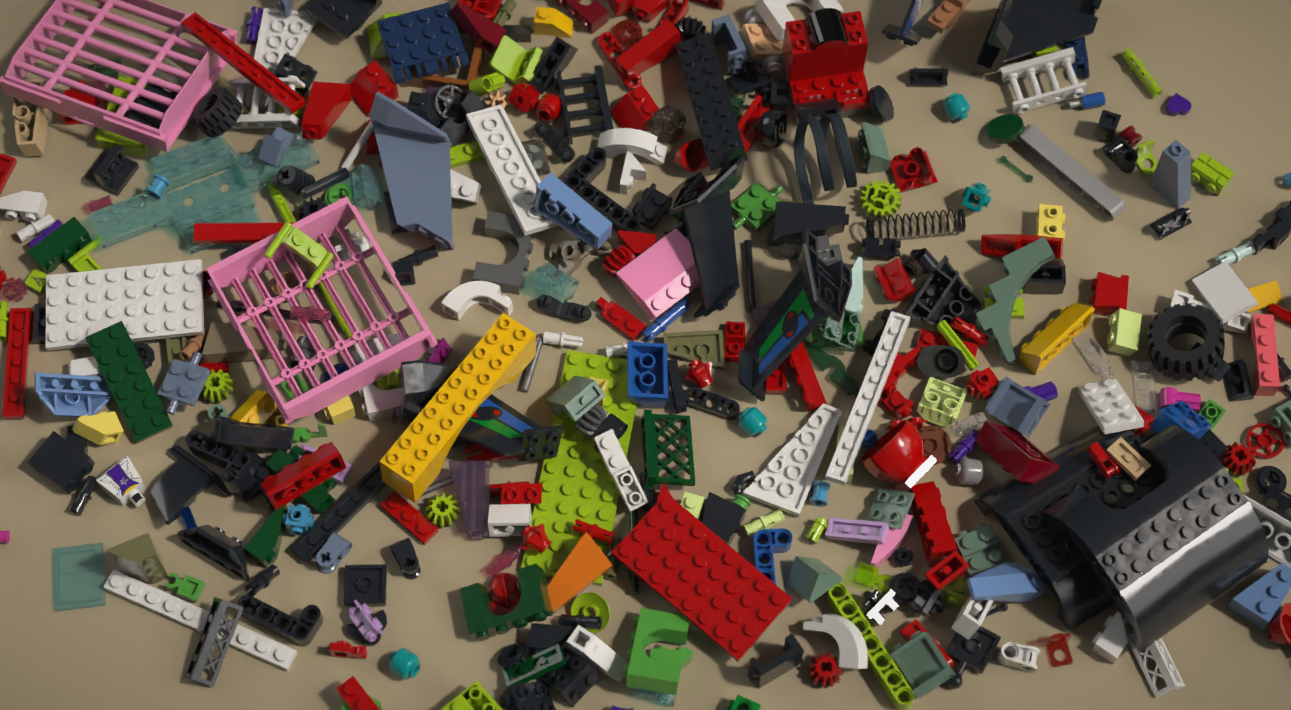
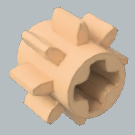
M494 90V94L487 93L488 97L486 100H483L488 105L486 108L501 104L505 108V105H508V102L504 100L506 95L503 93L499 95L497 90Z

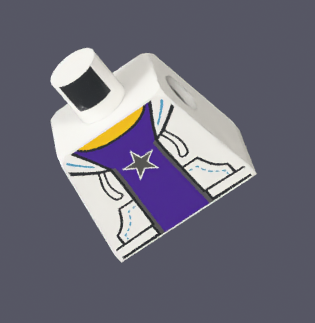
M128 456L96 479L100 488L122 506L131 501L136 507H139L146 500L141 494L146 487Z

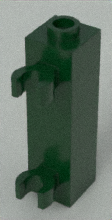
M295 444L287 455L281 449L273 452L266 464L278 474L285 466L293 465L300 455L303 456L305 452ZM331 477L324 481L321 486L317 485L300 496L322 514L335 501L329 492L338 485V482Z

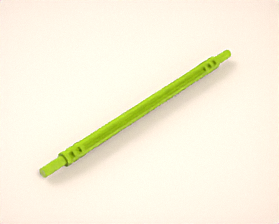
M269 175L265 176L263 180L270 191L269 195L284 223L296 222L281 191L276 188ZM305 260L310 272L313 274L315 269ZM318 283L317 285L342 332L346 333L348 338L352 337L350 329L323 283Z

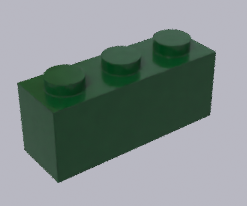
M73 217L27 252L34 264L43 273L48 274L55 271L61 263L89 244L92 239L89 232Z

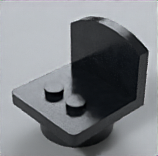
M310 0L305 5V11L330 31L343 39H348L382 5V0Z

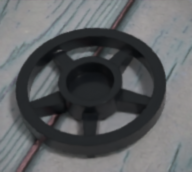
M446 85L437 90L434 96V108L441 118H449L444 115L448 110H453L457 115L455 108L451 105L456 99L454 90L459 94L462 92L457 86ZM450 88L448 96L443 97L439 95L444 89ZM438 99L442 100L444 107L442 112L438 106ZM456 116V117H450V118H451L452 120H456V119H457V116Z

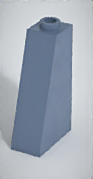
M1177 140L1173 141L1163 150L1149 184L1176 209H1179L1191 198V152Z

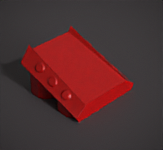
M920 147L911 149L909 155H897L891 159L890 167L900 192L938 182L927 150L923 151Z

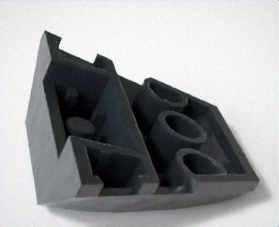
M945 255L939 261L937 268L928 274L910 300L905 315L937 326L943 320L950 325L951 320L955 316L970 324L982 304L970 287L964 284L959 277V272L953 269L948 262V257ZM951 327L956 334L962 335V333Z

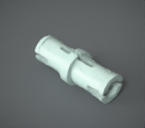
M1247 242L1237 248L1233 247L1229 252L1215 258L1216 264L1219 265L1225 261L1228 265L1233 262H1240L1241 258L1255 253V247L1251 242Z

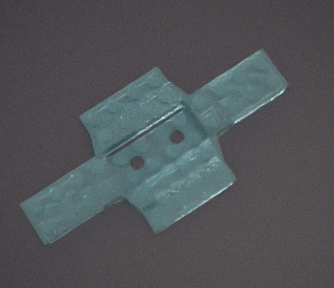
M302 131L295 133L294 140L276 167L258 159L261 147L239 155L226 143L223 134L215 138L206 137L151 158L150 161L155 174L167 178L170 182L169 186L164 188L160 200L152 198L144 192L90 213V219L102 248L104 249L157 227L172 226L184 238L190 254H194L219 244H194V223H262L256 209V193L265 185L276 181L277 173L283 166L292 165L300 170H305L320 164L310 139H303ZM234 166L233 169H228L224 173H221L216 176H210L206 180H203L201 182L193 183L183 189L167 193L168 191L179 188L181 186H184L186 184H189L191 182L197 181L199 179H202L204 177H207L209 175H212L214 173L220 172L222 170ZM223 184L231 186L227 192L220 191V187ZM188 198L195 200L192 206H185L184 201Z

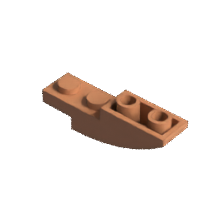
M944 0L928 18L926 26L942 34L946 28L949 29L970 0Z

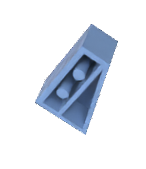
M1283 563L1279 564L1234 597L1227 608L1263 630L1291 589V568Z

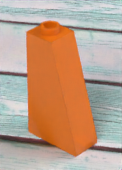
M587 532L581 537L547 586L551 607L555 613L614 566Z

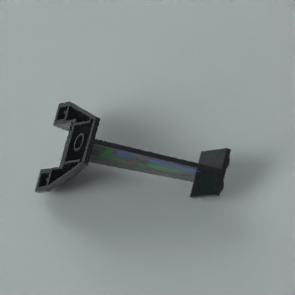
M807 228L803 229L799 244L798 263L801 269L748 340L744 350H739L738 382L761 402L765 401L766 379L828 314L836 322L841 321L852 287V270L842 260L831 265L824 263L818 257V238Z
M424 360L401 362L399 379L403 386L401 406L394 407L392 423L413 422L458 366ZM491 394L473 413L460 431L459 436L504 457L518 455V461L521 462L557 457L563 426L541 427Z

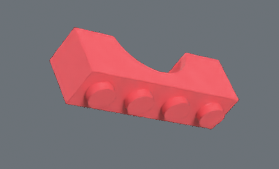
M1253 314L1248 327L1249 339L1255 349L1254 396H1275L1280 387L1274 315Z

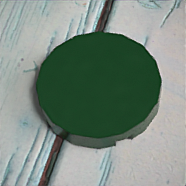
M1004 114L993 119L987 125L986 131L989 140H993L998 144H1006L1018 139L1017 136L1024 133L1025 126L1020 116Z

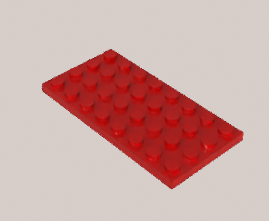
M667 493L660 498L612 551V555L737 662L741 660L792 601L788 594Z

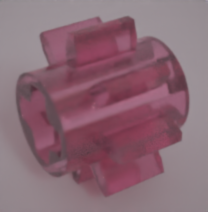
M11 277L7 280V283L2 285L4 288L3 295L9 301L15 299L16 302H19L23 299V296L28 294L26 292L27 284L21 278L15 280Z

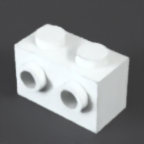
M530 504L489 505L488 528L490 537L522 536L520 533L526 526H531L532 512Z

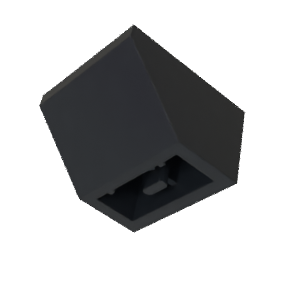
M1054 258L1042 265L1024 284L1023 292L1062 294L1066 285V270L1062 258Z

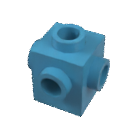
M302 504L289 505L288 512H285L283 516V524L286 525L288 533L305 535L310 530V527H313L314 515L311 514L310 508Z

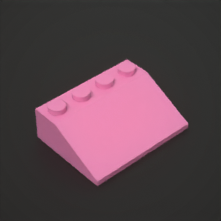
M676 228L615 273L649 320L659 316L700 285L690 242Z

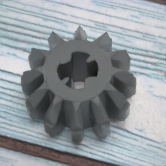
M595 404L579 418L576 423V430L584 437H594L595 431L603 424L608 416V412L600 405Z

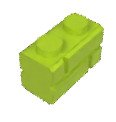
M1204 152L1191 165V180L1195 183L1199 182L1205 186L1208 192L1215 193L1218 196L1228 186L1235 174Z

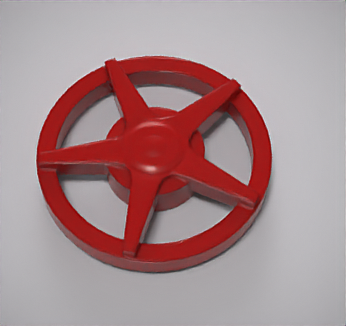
M1258 423L1248 431L1246 444L1247 447L1252 446L1251 452L1256 453L1257 457L1272 459L1283 450L1284 438L1281 431L1273 427V425ZM1256 428H1266L1265 432L1260 435L1252 432ZM1269 429L1273 430L1278 435L1280 440L1274 439L1273 436L1269 434ZM1250 435L1253 438H1255L1257 442V445L1254 448L1250 442ZM1273 444H1280L1279 450L1273 454L1271 446ZM1259 448L1265 449L1268 455L1259 453L1256 450Z

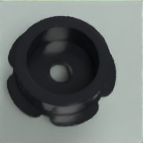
M901 547L893 553V559L897 566L906 567L912 563L913 554L910 550Z

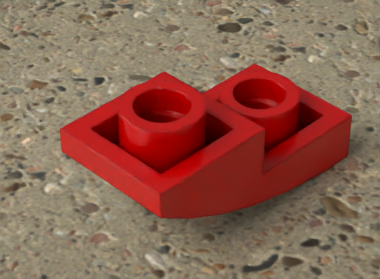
M726 321L725 362H738L739 350H744L746 322Z

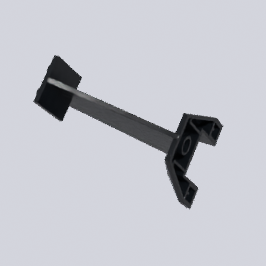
M1001 0L972 74L998 72L1003 62L1093 34L1098 21L1095 13L1099 9L1102 0Z
M744 154L730 159L717 176L707 182L702 173L687 178L679 188L669 210L670 215L682 211L704 300L693 315L695 318L700 316L706 317L716 310H724L728 306L729 300L736 295L735 292L740 287L730 190L734 189L742 179L745 163Z

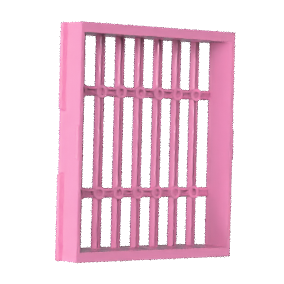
M55 0L13 56L5 76H1L0 84H2L3 93L71 117L90 126L98 127L168 152L192 117V112L197 103L209 92L228 63L208 47L179 37L184 32L190 34L182 27V21L191 14L150 0H95L104 4L101 9L81 3V0ZM115 7L174 28L175 30L172 34H168L109 13V10ZM76 8L96 16L90 22L71 14ZM107 19L166 40L163 47L99 24L102 20ZM68 21L85 27L86 30L83 34H79L62 28V26ZM208 21L237 45L236 36L238 31ZM99 32L158 54L152 60L90 38L92 33ZM56 34H60L77 40L73 47H70L52 39ZM88 44L148 66V68L143 73L84 52L81 48ZM177 44L205 54V56L200 61L170 49L173 45ZM48 46L68 54L64 60L42 52ZM79 57L139 79V81L133 86L72 64L71 62L74 58ZM169 57L194 66L196 69L191 74L163 64L161 61ZM39 59L56 65L58 68L52 73L33 65ZM70 70L130 93L124 99L63 77L62 74ZM160 70L183 78L187 82L182 87L154 77L152 74L154 71ZM30 72L49 80L44 87L22 79ZM60 83L121 106L115 114L57 93L51 89L55 84ZM151 83L176 92L178 95L172 100L147 91L143 87L145 84ZM142 96L167 105L169 108L166 113H162L133 101L136 97ZM132 109L162 120L160 128L157 129L123 116L127 110Z
M347 196L297 221L292 226L298 228L317 243L321 242L324 248L327 249V252L334 255L332 261L335 266L327 271L325 270L316 284L323 283L350 329L352 337L344 341L341 340L313 289L306 287L308 279H306L293 257L296 255L295 252L286 247L282 242L270 259L265 258L264 253L279 231L206 268L211 277L208 280L235 331L240 333L246 346L254 355L260 366L257 371L287 424L293 422L294 419L310 416L386 376L388 373L390 374L399 369L401 362L414 361L429 347L432 348L438 345L409 294L404 292L395 277L393 268L355 205L351 204ZM353 219L371 247L363 252L357 250L345 230V227ZM339 233L352 255V258L344 262L341 261L328 239ZM374 254L407 307L398 313L394 312L364 261ZM287 260L300 283L292 289L287 286L276 266ZM355 264L358 265L388 318L381 322L375 319L346 270L347 268ZM267 269L270 270L282 291V294L275 298L270 296L258 275ZM340 273L369 322V328L359 331L332 285L330 277ZM252 278L264 300V303L257 307L253 306L241 285L242 282ZM233 286L247 312L236 317L221 288ZM305 291L335 343V346L327 350L322 347L294 298L295 295ZM287 300L317 352L316 356L310 359L305 358L276 305ZM268 309L299 362V365L291 369L287 367L259 317V314ZM410 314L421 332L412 337H409L400 322L401 319ZM252 319L281 371L280 375L272 379L241 326V323ZM392 324L402 339V342L393 347L382 330ZM376 334L385 350L376 356L373 355L365 341V338ZM358 343L367 359L359 365L355 364L347 350L348 347ZM339 352L349 370L338 375L329 357ZM321 361L331 377L330 380L323 384H320L311 368ZM302 371L305 372L313 386V389L304 394L293 377ZM286 380L295 398L284 404L275 386Z

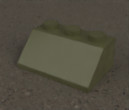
M149 533L109 549L119 570L127 576L148 584L160 582L164 577L168 576L160 554Z

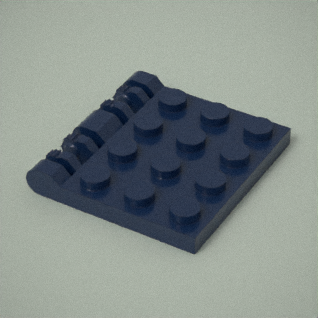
M449 2L377 20V26L396 84L404 83L402 70L407 81L412 80L410 68L415 67L418 78L423 77L420 67L422 65L426 76L440 73L437 61H440L443 72L448 71L445 59L451 58L454 69L459 68L456 56H458L462 67L470 65L454 16L451 13Z

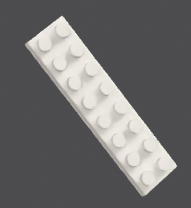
M502 104L466 114L467 122L524 235L559 226L535 211L536 186L541 180Z

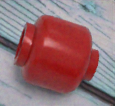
M545 94L535 107L536 113L541 120L554 121L563 110L561 99L554 94Z

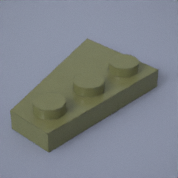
M722 330L663 333L664 344H667V355L692 362L696 359H699L700 362H711L712 367L725 370Z

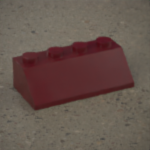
M985 420L975 440L981 446L980 449L983 452L990 454L993 461L1002 464L1003 470L1013 474L1014 479L1023 484L1025 482L1035 484L1057 471L1060 467L1025 436L1009 426Z

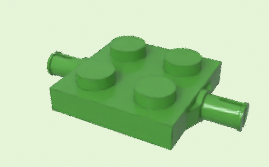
M757 182L731 204L732 211L738 216V219L733 222V228L737 230L740 226L746 224L759 231L775 217L776 201L781 202L776 196L783 191L782 186L778 184L773 190L769 191Z

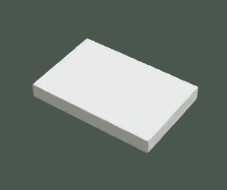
M1226 261L1192 279V284L1223 324L1258 305L1257 300Z

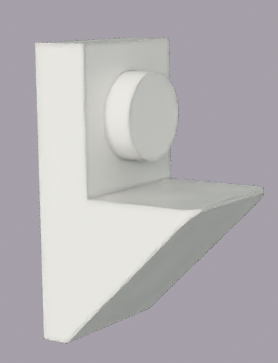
M628 151L620 181V194L626 195L629 188L633 187L634 179L646 180L645 169L634 155Z

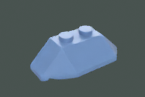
M34 373L35 393L53 416L81 417L83 415H95L113 397L104 377Z

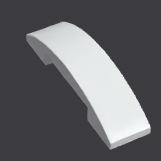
M1174 290L1170 308H1173L1176 304L1182 306L1186 305V303H1192V306L1201 305L1204 310L1209 309L1213 312V316L1216 315L1208 304L1193 300L1194 295ZM1244 312L1224 324L1220 320V324L1223 325L1224 331L1245 333L1251 314Z

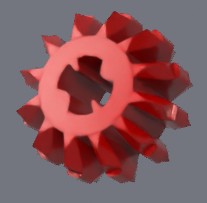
M620 245L613 251H610V254L603 260L602 267L608 275L617 278L615 273L634 260L635 256L629 248Z
M1234 442L1232 446L1227 445L1228 451L1221 456L1223 458L1222 465L1227 466L1228 471H1233V476L1237 472L1241 477L1246 472L1250 473L1253 470L1252 467L1256 465V453L1251 452L1252 446L1246 448L1244 442L1240 446L1237 442Z
M820 652L818 653V658H811L812 664L808 665V670L811 672L808 676L809 678H815L814 685L822 682V688L825 687L826 683L833 687L834 682H840L839 676H842L844 671L840 669L839 662H836L838 659L837 655L831 658L830 652H827L826 657H824Z

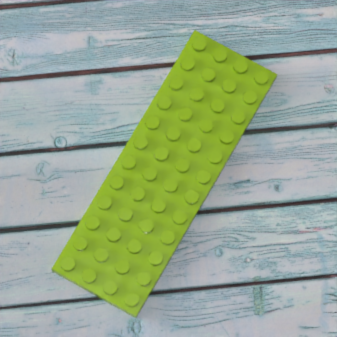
M567 350L560 387L574 375L584 378H590L591 376L610 380L604 410L608 412V415L612 413L628 424L626 432L618 439L627 459L638 404L628 398L627 359L607 358V356ZM563 411L560 415H553L551 426L562 425V436L557 457L544 459L539 483H542V502L535 503L531 527L542 523L545 525V533L551 544L541 555L533 550L525 549L521 567L536 563L543 568L544 575L548 578L555 576L584 535L572 531L573 525H576L574 523L575 520L579 519L592 525L595 523L600 528L613 532L620 493L601 458V453L596 452L593 447V437L587 438L581 435L576 430L578 420L573 421L566 411ZM594 539L603 553H608L609 544ZM604 574L591 585L602 586Z

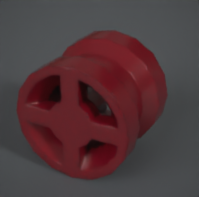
M1133 125L1128 126L1119 134L1132 148L1143 138L1140 133L1135 132Z

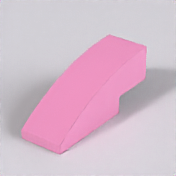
M907 514L901 529H888L884 545L877 544L869 570L874 571L881 566L900 546L911 524L912 515Z

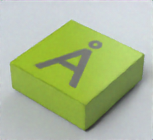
M34 268L25 280L24 285L42 294L46 289L47 274Z

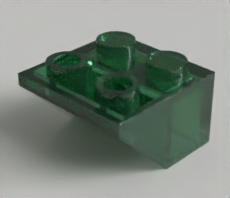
M845 308L841 321L836 322L828 314L813 329L810 344L824 350L855 352L861 315Z

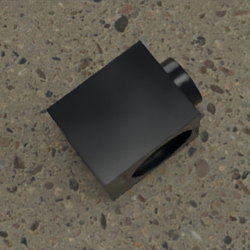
M1103 109L1094 137L1112 142L1121 115Z

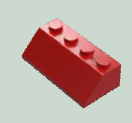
M332 442L325 443L319 446L315 452L302 456L293 465L285 466L278 474L265 478L261 486L275 510L347 467L336 446Z

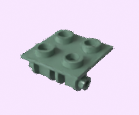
M879 488L866 521L886 522L889 528L901 529L915 494Z

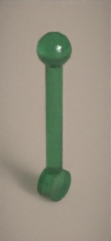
M1006 156L1000 157L1001 163H1006L1022 175L1027 183L1032 182V175L1025 174L1009 162Z

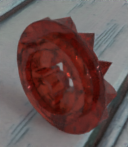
M623 20L615 25L613 35L618 43L623 44L624 47L626 45L633 46L642 38V28L635 21ZM625 29L631 34L630 38L625 35Z

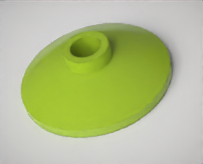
M593 592L583 593L572 604L571 615L584 614L585 616L601 617L602 626L600 630L586 629L590 633H598L607 626L610 619V609L606 600L599 594ZM592 608H593V609L595 610V612H596L595 615H593V614L591 613V609H592Z

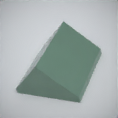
M796 556L786 584L809 603H812L843 579L819 559Z

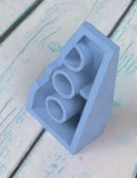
M1005 562L967 579L971 597L975 600L1029 603L1046 594L1044 583L1037 573L1021 563Z

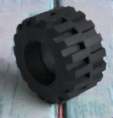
M217 87L208 92L197 103L192 112L191 120L209 138H215L228 131L236 123L241 115L243 106L227 88Z

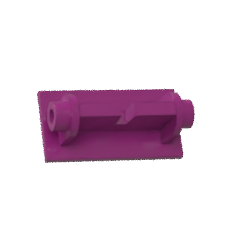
M442 338L441 340H436L438 345L429 348L427 355L430 358L424 356V361L444 363L452 348Z

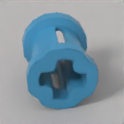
M154 174L153 182L145 191L150 197L160 200L162 197L161 193L166 186H169L170 182L164 176Z
M814 481L812 485L814 488L813 497L810 498V503L820 507L827 506V492L830 490L831 485L825 481Z

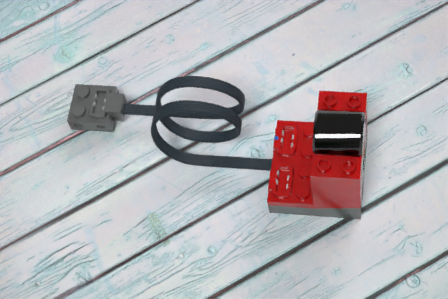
M823 8L812 12L806 19L785 23L781 63L783 64L785 80L788 81L787 89L792 110L793 104L831 97L836 98L842 108L840 114H826L820 117L819 120L815 117H806L801 119L800 122L798 121L797 112L793 110L795 123L798 125L794 139V161L803 203L814 204L804 156V142L808 124L815 142L818 168L824 191H833L835 189L827 152V134L830 122L847 188L857 187L852 152L842 118L868 115L871 109L869 104L871 98L870 96L868 97L869 90L864 74L868 39L861 11L841 13L838 9ZM828 235L817 237L818 257L824 263L831 265L839 260L843 261L839 244L830 245Z

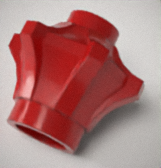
M696 359L688 364L690 368H688V372L684 376L685 380L692 381L700 389L714 382L711 378V362H700L699 359Z
M543 523L532 527L527 525L520 533L523 536L521 546L523 550H533L541 555L551 544L545 533V525Z

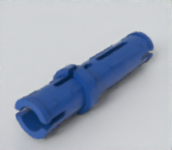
M683 297L663 316L656 318L653 324L641 333L643 337L646 335L644 339L647 342H651L660 332H665L667 330L666 327L692 307L691 302L688 304L690 300L687 297Z

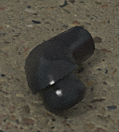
M753 471L737 475L731 484V490H733L734 495H741L744 491L742 488L744 484L754 481L755 475Z

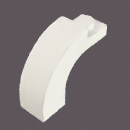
M616 128L601 133L597 146L604 149L606 156L610 158L627 153L628 151L632 154L643 156L659 166L664 164L667 150L666 146L657 142V136L631 128Z
M487 281L464 283L453 289L441 302L443 312L458 321L470 307L478 304L490 305L508 316L513 311L511 299L506 295H501L500 286Z
M823 614V618L812 617V621H804L803 630L823 631L835 638L840 651L839 667L867 668L868 653L865 640L859 629L851 621L835 614Z

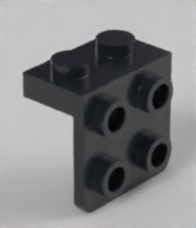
M564 648L562 650L566 664L538 678L558 691L566 704L573 708L601 677L591 662Z
M543 681L510 685L499 695L500 705L503 710H556L547 684Z

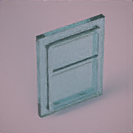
M103 543L53 548L55 612L105 606Z

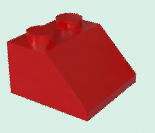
M376 60L360 69L351 82V97L368 117L377 92L392 100L399 98L397 85Z
M643 85L627 92L610 111L620 128H631L648 132L662 125V112Z

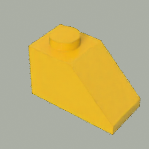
M536 7L534 18V31L536 35L572 37L574 20L555 8Z

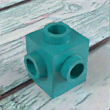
M973 183L970 187L965 188L962 195L964 197L962 205L971 211L980 212L984 207H988L991 200L989 196L991 190L987 189V186L982 183Z

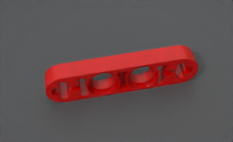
M609 32L600 34L598 37L599 48L625 88L631 91L642 86L640 75L632 78L633 82L637 83V85L631 84V79L628 80L617 72L616 59L610 55L614 52L621 55L624 53V50L613 34ZM603 40H606L607 42L610 41V48L606 42H603Z

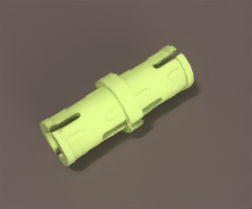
M778 509L768 515H761L755 521L743 525V530L746 536L750 537L758 530L769 529L776 524L784 522L785 518L782 511Z

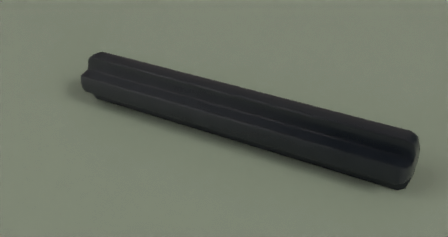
M174 445L171 448L170 454L177 460L182 459L211 480V485L225 496L231 497L234 494L228 491L219 475L179 445Z

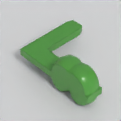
M318 424L319 432H310L306 427L294 428L293 442L298 443L300 440L308 442L310 438L328 437L325 424Z

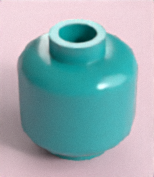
M953 93L943 100L945 103L942 108L950 120L957 119L960 122L968 117L967 113L971 107L963 94Z
M747 407L738 417V426L749 436H754L756 433L760 436L767 429L765 424L768 419L757 407Z
M402 648L397 652L394 651L389 657L390 671L405 680L410 677L414 678L418 674L421 667L420 659L406 648Z

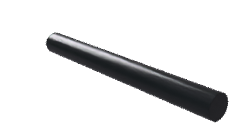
M745 240L744 253L749 312L753 313L756 312L752 242L751 240Z

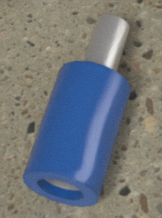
M1103 92L1086 94L1079 97V100L1069 101L1068 107L1080 106L1081 109L1104 106L1105 96Z

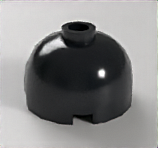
M784 110L766 111L760 116L759 121L756 120L754 130L757 132L760 142L766 146L780 148L784 143L785 139H781L782 134H786L787 115L784 114Z

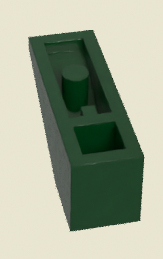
M286 504L270 515L244 547L247 556L265 568L269 564H273L278 558L285 528L283 516L285 512H288Z

